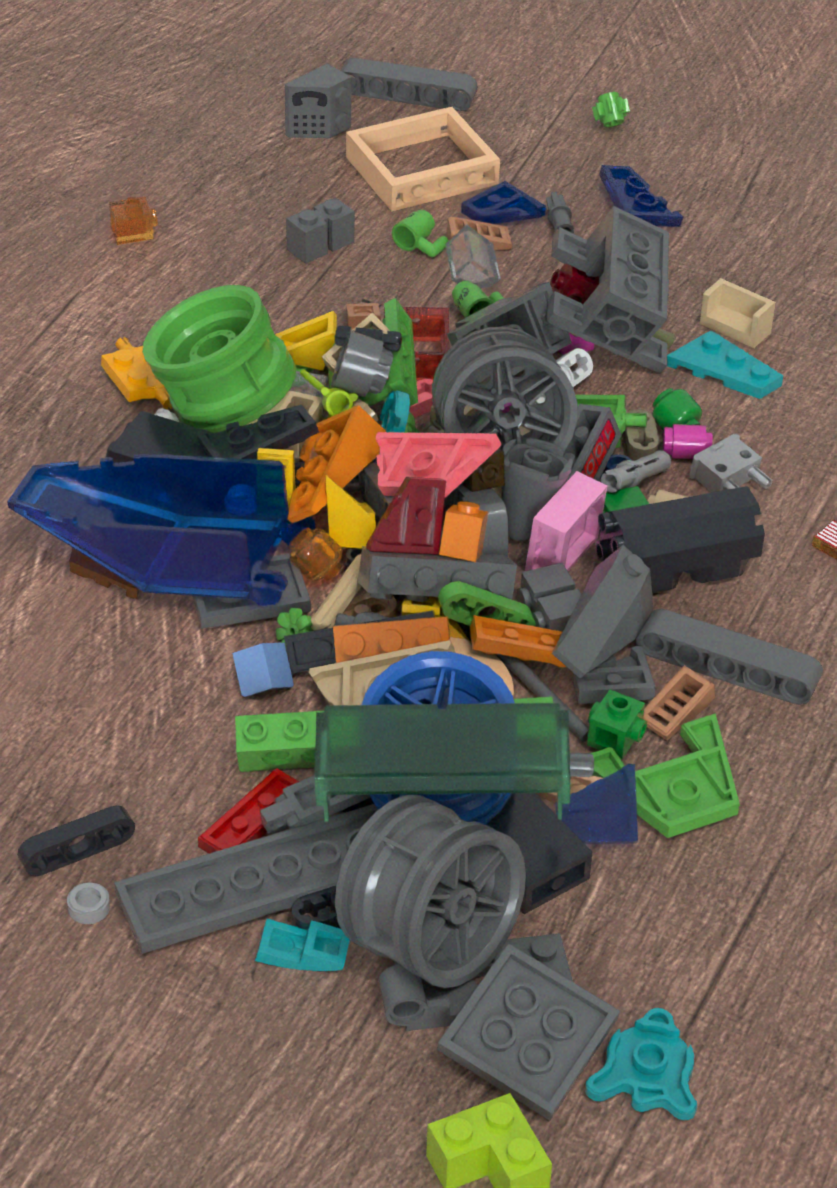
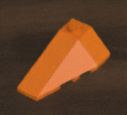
M359 405L316 423L319 433L305 440L300 452V458L305 461L304 468H299L296 473V478L301 483L292 493L288 520L291 523L315 515L327 504L326 475L343 489L380 454V446L376 441V435L378 432L387 431Z

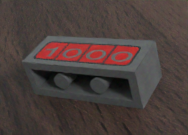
M579 404L577 424L573 438L564 453V458L567 461L570 457L573 460L572 470L567 481L576 471L599 481L621 437V432L610 407Z

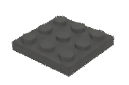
M508 943L439 1040L437 1050L506 1094L511 1093L514 1099L550 1121L617 1021L620 1010Z

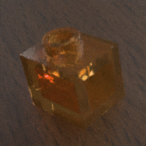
M129 197L125 200L109 202L110 225L117 245L154 239L153 227L158 225L155 208L149 207L146 197Z

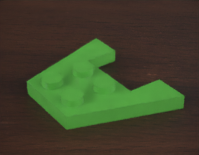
M716 713L681 725L680 736L693 753L630 773L615 750L608 747L591 753L594 756L593 776L603 778L606 791L667 838L738 815L740 803Z

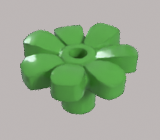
M291 608L289 613L281 612L277 617V622L282 628L276 629L277 640H282L281 643H285L284 636L313 631L311 628V616L302 615V609Z

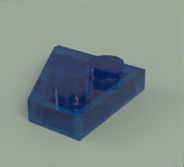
M503 181L461 203L462 214L474 221L490 224L541 218L545 216L546 205L507 181Z

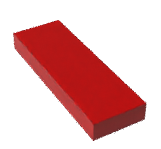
M276 768L198 837V847L210 854L261 838L267 832L261 822L260 810L276 804L275 799L283 794L282 789L300 781Z

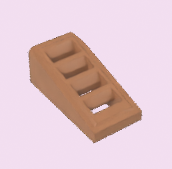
M447 217V238L452 253L512 249V242L508 227L458 217Z
M684 665L645 707L643 719L648 722L647 728L665 740H669L681 729V725L690 722L715 699V685ZM686 690L694 696L690 698L682 692ZM677 698L686 705L681 707L673 700ZM667 706L668 708L676 712L677 715L674 717L667 711L663 710V708ZM657 714L669 723L665 727L652 717Z

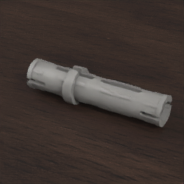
M658 450L635 461L625 460L619 463L616 468L605 471L606 474L602 475L601 483L607 485V491L611 493L617 492L622 488L637 486L641 480L667 471L666 469H669L671 465V458L665 451Z

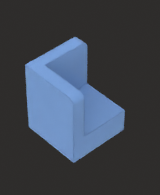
M262 643L232 653L242 696L248 697L268 690L287 689L294 686L285 643Z

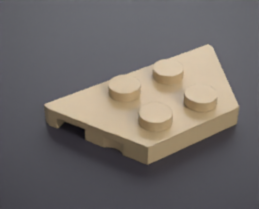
M451 640L309 668V673L332 710L358 709L361 707L365 693L373 681L390 665L410 655L429 651L455 653V649Z

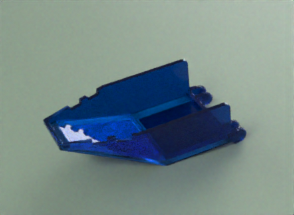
M136 454L134 455V461L113 463V457L100 458V465L82 467L79 466V461L33 465L7 501L8 508L143 592L250 599L259 606H267V604L271 606L278 603L282 597V591L288 585L287 577L281 571L266 570L281 540L288 546L296 547V545L299 547L307 545L310 535L316 528L315 520L311 516L295 523H291L288 520L289 509L284 466L280 461Z

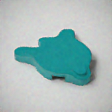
M653 1008L643 1018L636 1020L634 1027L626 1029L621 1033L620 1029H618L613 1034L607 1047L604 1067L586 1081L585 1092L590 1099L604 1101L621 1092H627L631 1095V1106L636 1111L644 1112L662 1107L677 1119L684 1121L694 1118L697 1111V1101L691 1094L688 1085L693 1073L694 1052L691 1044L688 1047L679 1037L680 1030L675 1026L671 1013L662 1008Z

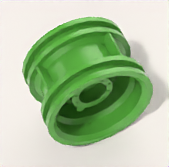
M225 285L211 288L180 302L154 324L143 343L142 352L144 358L151 367L155 378L164 385L170 395L171 405L178 414L181 423L203 430L207 429L213 433L226 430V424L237 421L240 426H244L270 411L284 398L296 377V365L283 340L274 334L271 328V318L259 294L252 288L242 285Z

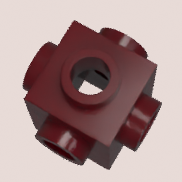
M564 264L561 269L555 270L551 277L550 285L553 293L556 291L584 304L598 287L600 277L587 276L584 271L569 264Z

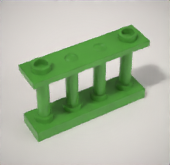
M394 298L384 303L385 318L382 321L390 331L401 333L402 344L398 352H392L393 360L388 375L389 379L386 380L382 392L377 394L368 392L365 397H358V399L368 404L369 407L385 400L393 390L408 393L410 406L418 403L412 320L398 300ZM329 370V389L334 388V387H331V382H332L333 373H332L330 370Z

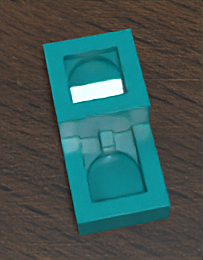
M267 918L255 961L297 970H343L350 939L344 935L342 929L311 920L308 929L305 930Z

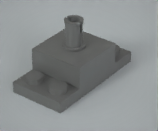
M549 282L541 283L518 296L500 299L455 323L457 329L447 333L451 346H453L457 341L472 332L489 327H509L522 330L537 338L551 354L571 344L572 341L568 331L559 329L547 322L548 299L553 294ZM520 366L514 367L511 374L515 375L524 370V368ZM487 372L480 373L477 377V382L481 383L489 374Z

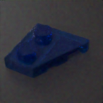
M628 764L622 767L621 770L555 802L554 813L584 844H636L638 842L635 764Z

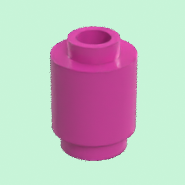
M673 424L672 427H664L663 451L671 455V458L693 459L695 454L712 446L713 435L706 432L705 425Z

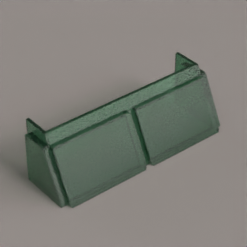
M559 703L448 704L446 709H438L436 704L326 705L324 712H316L314 776L316 806H324V822H329L331 795L557 793L558 819H562V804H570L569 710H560Z

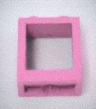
M578 471L571 476L533 518L525 571L563 563L567 571H569L598 538L600 530L598 516L603 513L607 485Z

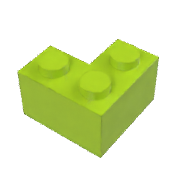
M511 1093L428 1124L426 1157L443 1188H457L485 1176H488L494 1188H550L552 1163Z

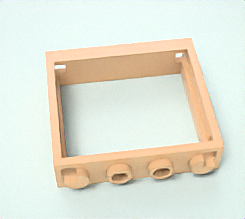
M453 107L346 132V158L391 212L499 184L500 158ZM447 125V129L441 130L442 126ZM449 136L469 160L395 178L375 153ZM400 193V198L396 199L397 194Z

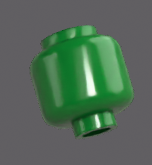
M669 388L654 400L652 415L657 425L663 431L664 427H672L673 424L701 425L699 420L702 416V409L686 390H673Z

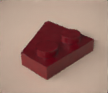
M406 476L369 538L366 549L374 552L439 555L446 480Z

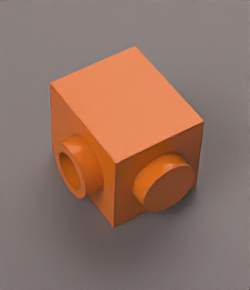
M460 501L457 505H452L446 511L439 555L476 562L482 555L489 512L479 510L480 505L472 502Z

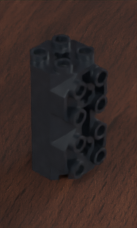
M745 486L601 513L598 516L601 540L596 541L597 557L600 562H603L624 545L633 554L639 556L644 564L650 568L652 593L676 588L679 577L683 572L690 573L691 579L699 583L738 577L744 573L750 558L761 557L765 537L763 525L756 526L754 517L761 514L760 507L749 487Z

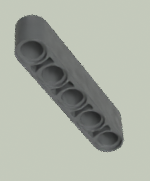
M360 58L346 60L340 70L349 76L355 77H352L351 95L442 109L453 107L455 111L467 110L471 106L478 88L476 80L467 74Z
M656 609L650 613L636 639L637 646H642L644 654L649 657L679 667L685 665L694 672L798 705L806 704L810 701L823 674V667L820 662L810 655L665 609Z

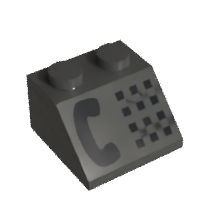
M325 64L286 83L285 135L289 138H332L351 128L352 77L329 64Z

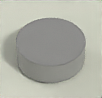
M90 882L74 887L67 897L70 917L81 924H94L103 920L110 911L109 893L106 888L100 884Z

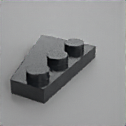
M298 405L261 415L255 423L240 426L237 421L226 424V430L209 434L206 429L195 432L201 447L224 478H227L256 464L258 448L284 450L305 441L307 438L319 433L316 421L303 405Z

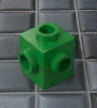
M610 689L601 703L596 701L591 708L588 717L587 746L597 750L611 747L619 758L623 759L634 741L639 743L646 732L648 722L643 719L645 703Z

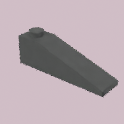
M622 545L594 569L552 652L558 660L579 678H582L613 654L637 639L650 613L653 611L650 568L644 564L639 556L633 554Z

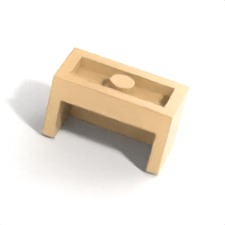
M720 278L703 294L700 324L755 348L771 334L776 302Z

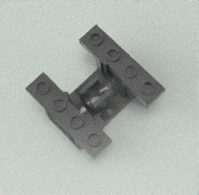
M615 206L612 207L587 240L559 227L553 235L551 257L558 259L561 263L569 264L584 271L587 276H599L600 278L598 287L584 304L555 291L548 299L547 322L559 329L575 334L585 341L610 350L616 355L634 361L642 367L661 373L667 366L668 343L653 337V335L667 320L669 232Z

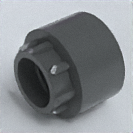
M350 330L342 345L333 373L331 387L356 393L361 397H365L368 392L373 394L381 393L392 365V352L383 348V341Z

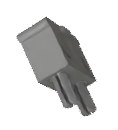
M732 434L695 454L689 474L691 479H696L711 493L739 488V486L751 479L764 489L769 488L772 484V479L759 469L762 457L742 442L738 434Z

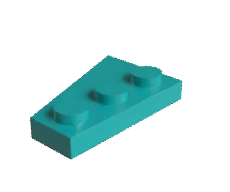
M712 330L667 355V367L677 369L680 365L693 370L692 375L701 379L708 375L723 380L724 387L758 399L763 398L782 386L784 375Z

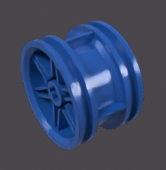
M429 651L410 655L390 665L376 677L366 691L359 710V734L363 752L364 779L368 794L376 808L379 810L388 802L404 795H421L452 809L466 822L476 821L484 825L501 812L511 797L517 779V709L513 695L503 679L489 666L470 656L446 651ZM477 743H485V744H487V746H488L487 750H485L484 748H482V747H481L480 745H478ZM412 766L419 775L410 776L406 774V768Z

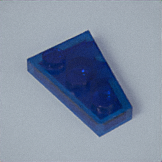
M601 166L599 176L615 207L655 226L681 227L684 216L678 211L672 213L667 208L668 202L662 196L655 197L649 191L650 185L630 166Z

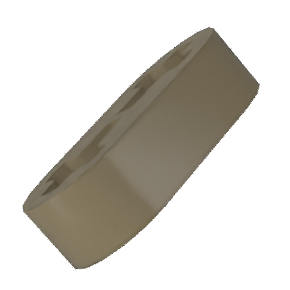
M640 409L627 412L647 413V427H626L623 432L628 457L635 461L658 451L659 438L654 416L650 412Z

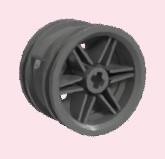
M489 327L472 332L457 341L444 354L436 368L432 383V404L436 418L444 433L495 434L497 432L501 442L499 449L502 451L504 445L510 440L517 439L516 444H526L527 438L550 442L565 451L573 438L577 424L578 409L574 388L550 351L530 334L509 327ZM514 367H523L524 374L520 377L512 375L511 371ZM487 372L489 376L481 383H478V375ZM543 394H545L546 399L543 403H534ZM511 403L512 406H509L510 411L503 413L501 410L504 409V404ZM466 405L476 408L473 415H464L463 412ZM522 424L532 429L523 436L520 434L519 429Z
M404 795L388 802L376 811L361 827L351 843L341 865L336 885L335 908L338 923L344 935L354 944L366 948L375 955L390 958L400 963L411 974L423 978L426 982L442 988L459 986L473 979L491 963L512 932L520 912L525 891L526 872L523 855L519 845L510 836L476 821L466 822L452 809L421 795Z

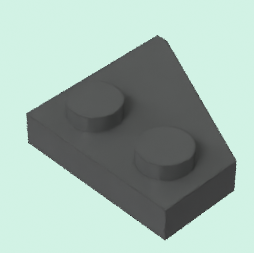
M642 646L632 647L630 656L617 661L616 657L612 655L582 678L573 673V684L579 704H594L596 701L601 703L610 689L639 701L652 700L655 697V684Z

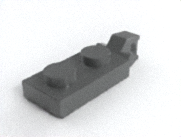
M353 758L282 789L283 794L275 799L276 804L260 810L261 822L267 834L271 835L286 830L288 827L293 829L319 821L371 798L367 791L361 767Z

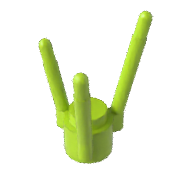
M302 369L300 371V375L323 394L322 404L329 413L323 420L352 408L353 402L358 399L356 393H347L336 387L328 389L306 370Z

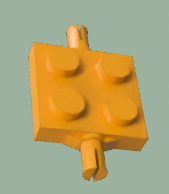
M123 337V340L119 338L115 343L119 350L101 355V367L128 402L155 398L159 400L164 409L173 408L166 388L155 378L151 367L144 358L143 346L133 347L129 340Z

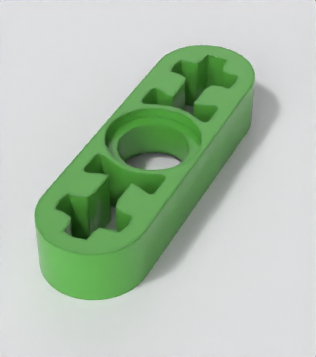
M460 581L445 585L439 592V603L444 615L448 616L449 619L470 626L474 615L479 616L478 614L483 608L494 606L496 610L492 614L481 617L536 627L530 608L512 599Z

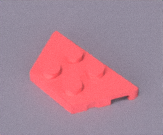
M378 432L376 435V441L380 446V454L377 455V466L380 469L377 474L378 487L384 496H395L406 476L441 478L446 480V498L500 448L501 442L497 434Z

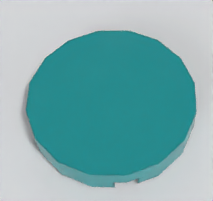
M393 390L386 398L380 413V420H382L381 426L387 432H405L410 406L408 393Z

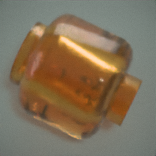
M306 528L289 544V549L291 550L289 560L291 564L299 568L302 575L311 582L319 581L323 578L328 581L342 568L339 562L342 558L343 550L322 528H315L313 530Z

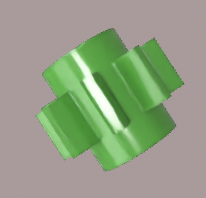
M618 92L600 95L598 102L595 103L596 106L592 107L595 121L600 120L604 127H614L624 123V117L627 116L626 113L630 112L627 98L622 99V97H619Z

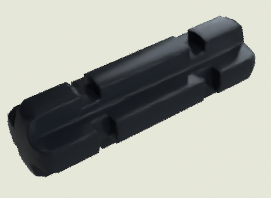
M338 326L335 331V344L338 346L343 345L350 330L383 341V347L392 352H398L402 344V335L396 331H387V334H383V330L358 327L352 330V327Z

